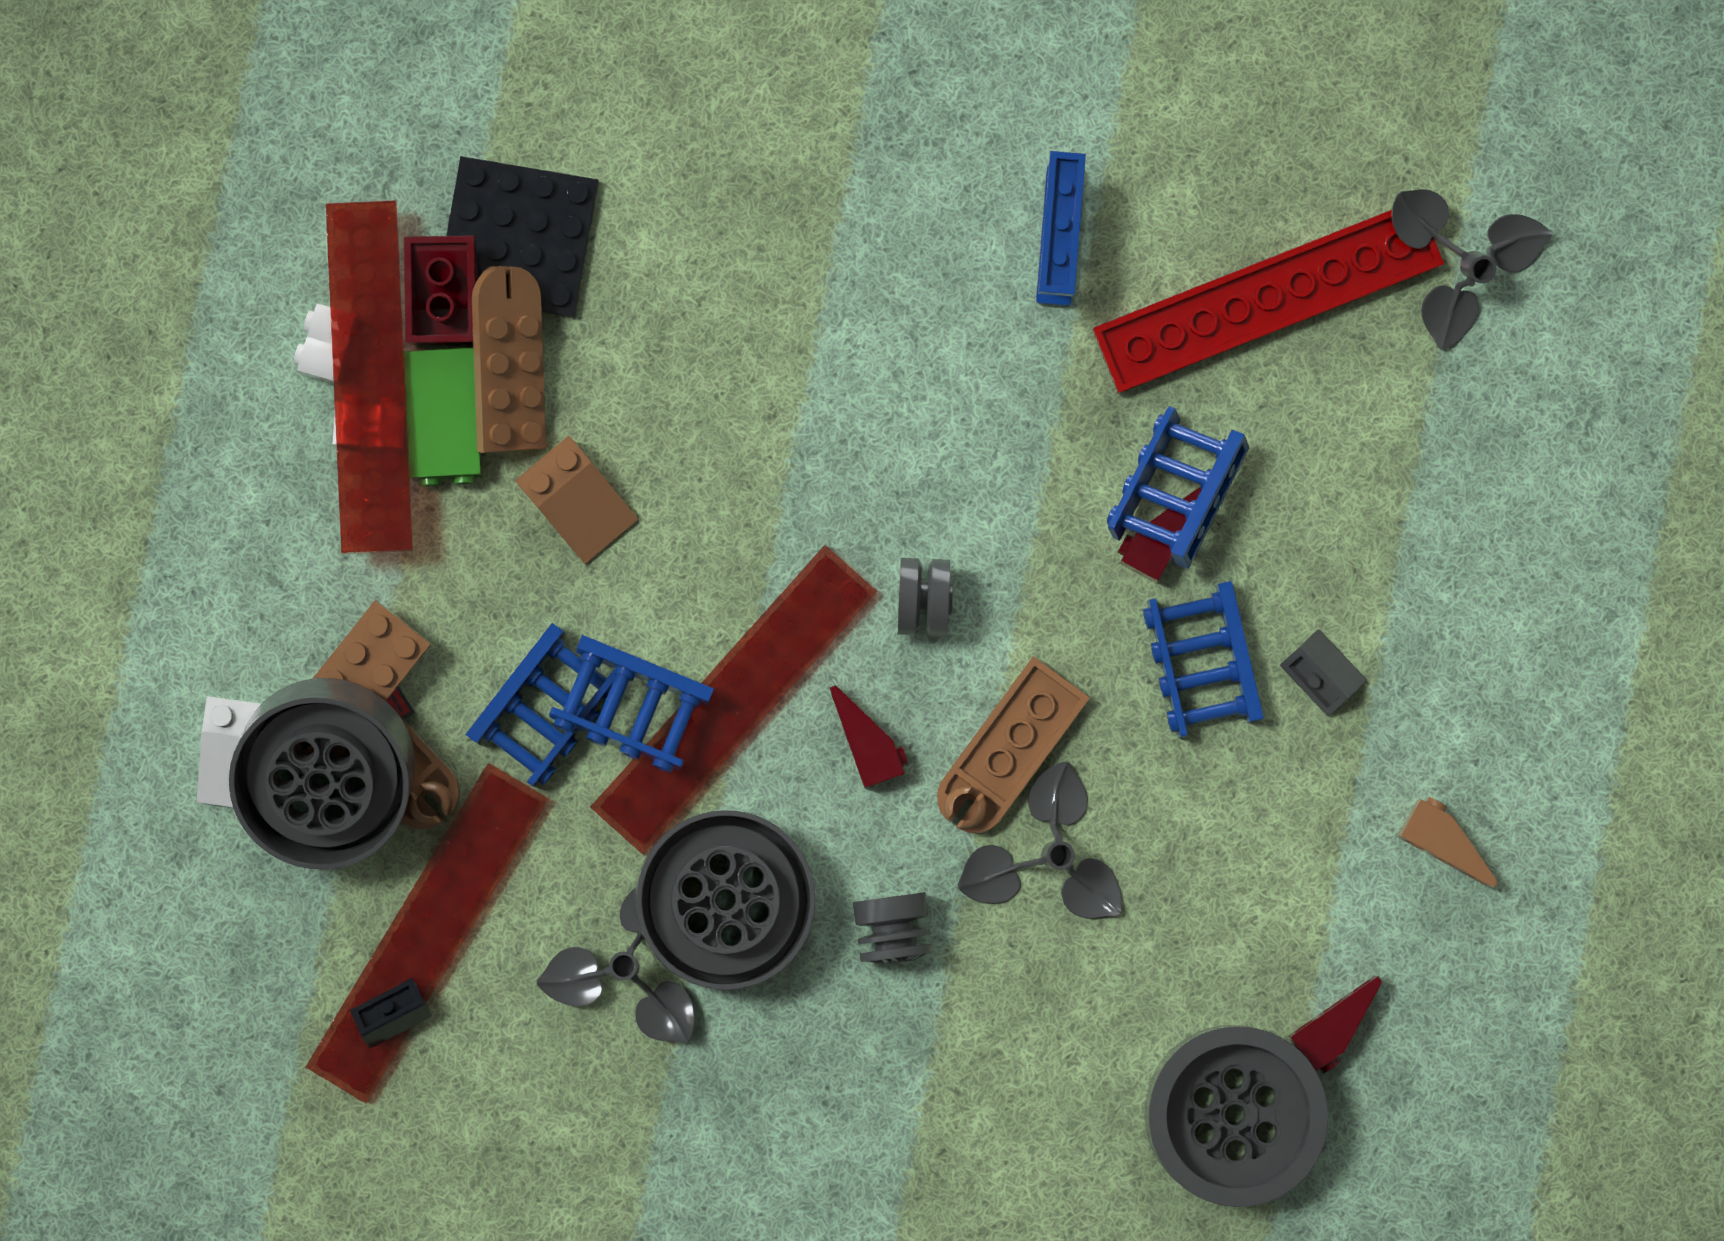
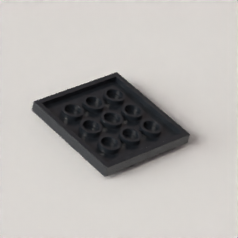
M460 156L446 236H475L478 278L487 268L492 266L522 268L528 271L539 285L543 313L575 318L599 180Z

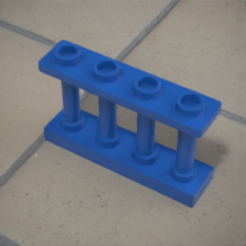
M1050 151L1049 165L1046 171L1036 302L1038 304L1069 306L1072 296L1075 295L1086 154Z
M1168 406L1165 414H1160L1156 419L1153 427L1154 435L1149 445H1144L1138 456L1139 465L1134 475L1127 477L1122 490L1123 497L1119 505H1114L1110 510L1107 525L1112 537L1119 541L1125 530L1129 529L1169 545L1176 565L1189 569L1250 447L1245 434L1235 430H1231L1227 440L1219 441L1179 425L1180 418L1176 408ZM1172 437L1216 454L1217 460L1212 470L1208 469L1205 472L1165 456L1164 453ZM1159 468L1200 484L1202 490L1197 500L1189 502L1148 486L1156 469ZM1141 498L1185 515L1186 522L1182 530L1174 533L1134 517L1133 514Z
M1232 581L1217 584L1215 586L1217 592L1211 593L1210 598L1158 609L1157 600L1154 598L1148 600V608L1143 609L1147 630L1153 629L1156 642L1151 643L1155 664H1162L1164 677H1159L1162 697H1169L1172 711L1166 712L1171 733H1178V738L1188 736L1187 725L1239 714L1240 717L1246 716L1247 723L1264 719ZM1215 611L1216 614L1222 613L1225 627L1219 628V632L1166 643L1162 626L1163 622ZM1223 645V648L1230 647L1233 661L1227 662V666L1174 678L1170 657ZM1230 679L1232 683L1238 681L1241 695L1235 696V700L1182 712L1178 691Z
M553 623L547 628L465 734L477 744H480L483 739L486 742L491 740L530 770L533 774L527 783L532 787H535L538 783L544 786L556 771L552 764L560 754L566 758L578 742L574 738L579 731L575 728L573 733L567 731L564 734L521 702L522 697L518 695L526 684L531 687L535 685L562 707H565L570 694L543 674L544 670L540 666L548 656L552 659L557 657L578 674L583 661L564 646L566 642L561 638L565 635V632ZM595 670L590 684L596 687L598 691L586 706L581 703L576 715L577 717L592 723L596 720L600 713L595 709L608 696L616 677L613 673L614 670L608 678ZM504 712H507L509 715L514 713L555 745L543 762L500 730L501 726L496 722Z
M582 635L576 653L582 655L580 660L583 663L564 709L551 708L549 718L555 720L553 725L573 733L575 728L588 733L586 739L602 746H606L607 742L620 746L619 752L630 758L639 760L640 755L654 760L652 766L668 773H672L673 769L681 771L684 760L675 757L694 708H699L700 704L707 706L714 688ZM601 664H605L615 669L613 673L616 677L598 720L594 724L576 715L596 667L600 668ZM634 677L648 682L646 687L649 690L628 738L609 730L628 682L633 681ZM668 690L680 695L679 701L682 703L663 749L660 751L643 744L642 741L661 695H666Z

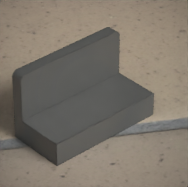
M1321 630L1314 632L1280 664L1282 669L1327 717L1348 700L1366 681L1365 677Z

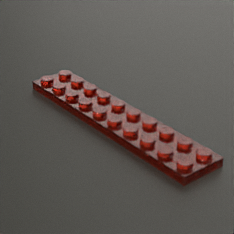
M397 201L326 204L341 553L344 555L413 551Z
M824 545L701 682L706 686L714 688L707 706L700 704L699 708H694L675 757L684 760L681 771L673 769L672 773L662 771L652 766L654 760L640 755L639 760L632 759L590 808L641 854H644L873 598L877 591ZM679 708L646 745L662 751Z
M490 763L486 765L305 1066L307 1069L365 1104L369 1101L412 1027L373 1048H369L361 1038L350 1010L412 977L426 1003L429 1001L549 801L548 798Z

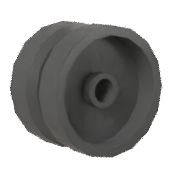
M901 558L897 635H916L919 631L920 614H926V632L928 635L947 637L948 615L952 614L953 582H950V560L932 559L929 563L928 581H922V563L919 558Z

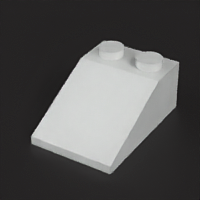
M207 696L201 734L197 803L233 807L229 791L231 760L249 719L261 705L260 703Z

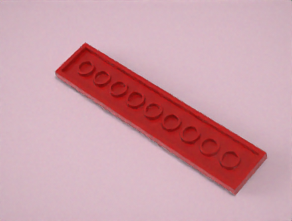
M1389 210L1093 327L1092 331L1117 393L1120 394L1444 265V262L1433 236L1425 247L1419 249L1410 247L1402 242L1394 230L1392 210Z

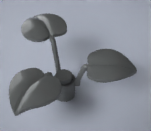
M1427 189L1400 191L1396 195L1392 206V223L1399 239L1408 246L1419 249L1425 247L1433 236L1462 258L1460 270L1467 279L1457 283L1454 289L1446 285L1434 288L1426 295L1421 307V317L1426 329L1436 345L1441 349H1446L1466 334L1478 314L1479 303L1477 296L1471 291L1461 289L1466 286L1472 287L1475 285V282L1487 283L1491 281L1496 274V265L1507 272H1518L1527 268L1537 258L1546 242L1552 237V232L1535 219L1519 214H1507L1497 218L1489 226L1487 236L1492 246L1486 249V255L1479 251L1467 253L1437 232L1446 225L1449 217L1448 205L1442 196Z
M1061 762L1045 770L1036 779L1028 795V806L1031 815L1039 821L1050 820V828L1054 836V841L1047 843L1043 847L1041 857L1012 865L1011 856L1004 848L986 845L978 848L970 855L958 882V889L967 897L983 903H1000L1012 898L1020 888V880L1014 871L1045 864L1050 869H1066L1068 874L1072 876L1063 883L1061 895L1064 905L1074 915L1084 918H1097L1121 914L1122 900L1120 888L1111 869L1098 859L1086 858L1078 864L1075 871L1073 869L1074 849L1070 844L1062 841L1063 836L1057 828V822L1069 825L1078 821L1083 816L1087 807L1085 788L1074 773L1069 762Z
M634 888L624 899L620 909V922L623 928L631 932H638L636 938L628 947L627 952L616 953L611 958L609 967L597 971V959L590 951L581 947L564 949L551 960L545 971L537 979V985L550 998L570 1006H585L598 999L602 993V985L598 977L612 974L613 977L621 981L633 980L648 995V997L639 1001L635 1011L636 1023L640 1030L652 1039L685 1043L690 1040L695 1023L694 1008L687 991L677 983L664 981L653 992L638 977L640 964L633 954L643 937L635 915Z

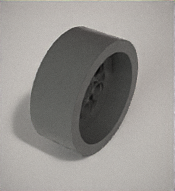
M314 678L290 684L269 696L256 709L249 719L233 753L229 770V791L235 814L250 838L267 853L283 862L302 868L320 870L336 869L357 863L378 851L391 838L402 820L415 778L416 761L412 739L397 712L383 698L368 688L335 678ZM301 741L308 742L313 746L314 751L312 753H303L298 749L297 743ZM336 745H343L349 750L350 755L347 757L337 756L332 748ZM280 769L289 770L294 779L284 781L278 777L276 771ZM323 773L329 778L330 782L320 785L313 780L312 775ZM359 777L365 782L366 786L354 788L349 784L348 779ZM303 801L308 805L309 810L299 812L293 808L292 802ZM333 804L339 805L344 809L345 814L335 816L329 812L328 806Z
M731 810L711 811L688 818L667 831L650 849L643 861L636 881L635 915L639 930L647 947L654 957L670 972L690 983L705 988L719 990L741 989L756 985L773 977L784 969L798 954L807 939L814 918V882L804 855L795 842L779 827L768 820L746 812ZM721 854L728 859L729 868L725 874L716 875L711 871L709 862L714 855ZM749 867H756L762 873V882L755 888L748 887L743 881L744 871ZM695 877L700 881L702 889L697 897L689 898L682 892V883L686 878ZM723 889L731 891L735 897V903L729 910H721L715 903L717 893ZM756 902H762L768 908V917L761 923H755L749 917V908ZM695 912H700L707 918V927L701 933H694L688 927V918ZM728 925L737 926L741 933L739 942L733 946L726 945L721 938L722 930Z
M1221 1025L1190 1035L1172 1048L1162 1059L1152 1076L1146 1094L1145 1127L1148 1140L1157 1160L1164 1170L1183 1188L1195 1196L1215 1204L1246 1207L1264 1204L1281 1197L1295 1188L1312 1170L1326 1140L1328 1106L1324 1088L1309 1060L1291 1043L1271 1032L1244 1025ZM1235 1068L1240 1070L1243 1079L1240 1086L1232 1089L1226 1086L1224 1075L1228 1070ZM1262 1086H1269L1274 1093L1272 1102L1266 1106L1259 1105L1255 1099L1256 1091ZM1200 1087H1207L1212 1092V1101L1205 1107H1199L1194 1102V1093ZM1233 1104L1240 1105L1244 1113L1242 1120L1236 1124H1229L1225 1119L1227 1107ZM1267 1121L1272 1123L1275 1131L1273 1137L1268 1141H1260L1256 1135L1258 1125ZM1201 1123H1209L1213 1128V1136L1207 1142L1197 1141L1194 1135L1195 1128ZM1233 1140H1239L1244 1145L1242 1157L1235 1160L1229 1159L1225 1151L1226 1146Z

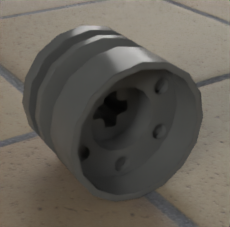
M925 892L853 902L855 924L858 926H872L873 934L858 939V945L874 943L875 951L860 953L861 962H871L880 965L913 961L927 953L933 952L932 943L916 945L915 938L931 935L930 929L914 928L913 923L914 920L928 916Z

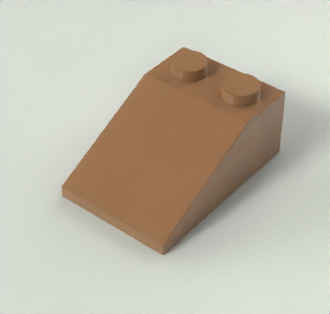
M567 436L515 480L584 564H587L639 520L570 436Z

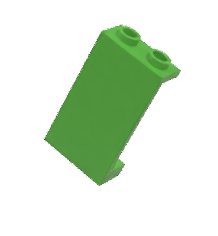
M473 348L404 352L410 478L413 481H419V486L422 487L439 486L440 479H454V484L457 485L474 484L475 477H483V469L481 468L480 452H477Z

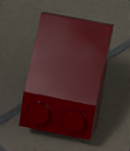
M474 235L404 237L405 343L410 345L473 344L472 292L478 280Z

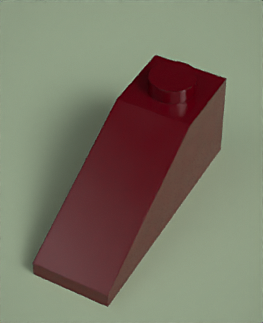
M1201 487L1183 499L1189 502L1197 500L1202 490ZM1167 509L1149 523L1175 533L1178 530H1182L1186 519L1185 515ZM1135 533L1134 537L1127 534L1117 552L1123 556L1119 564L1154 583L1158 582L1172 557L1169 545L1139 533Z
M836 685L829 687L864 789L904 775L902 767L909 764L902 745L895 747L893 740Z
M1373 976L1288 1035L1293 1045L1309 1060L1315 1071L1321 1069L1323 1073H1326L1341 1062L1338 1056L1345 1052L1382 983L1379 976Z

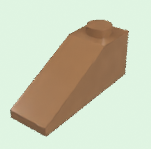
M1428 797L1426 801L1422 799L1417 800L1397 837L1489 888H1495L1498 881L1453 816L1445 812L1447 806L1431 797Z

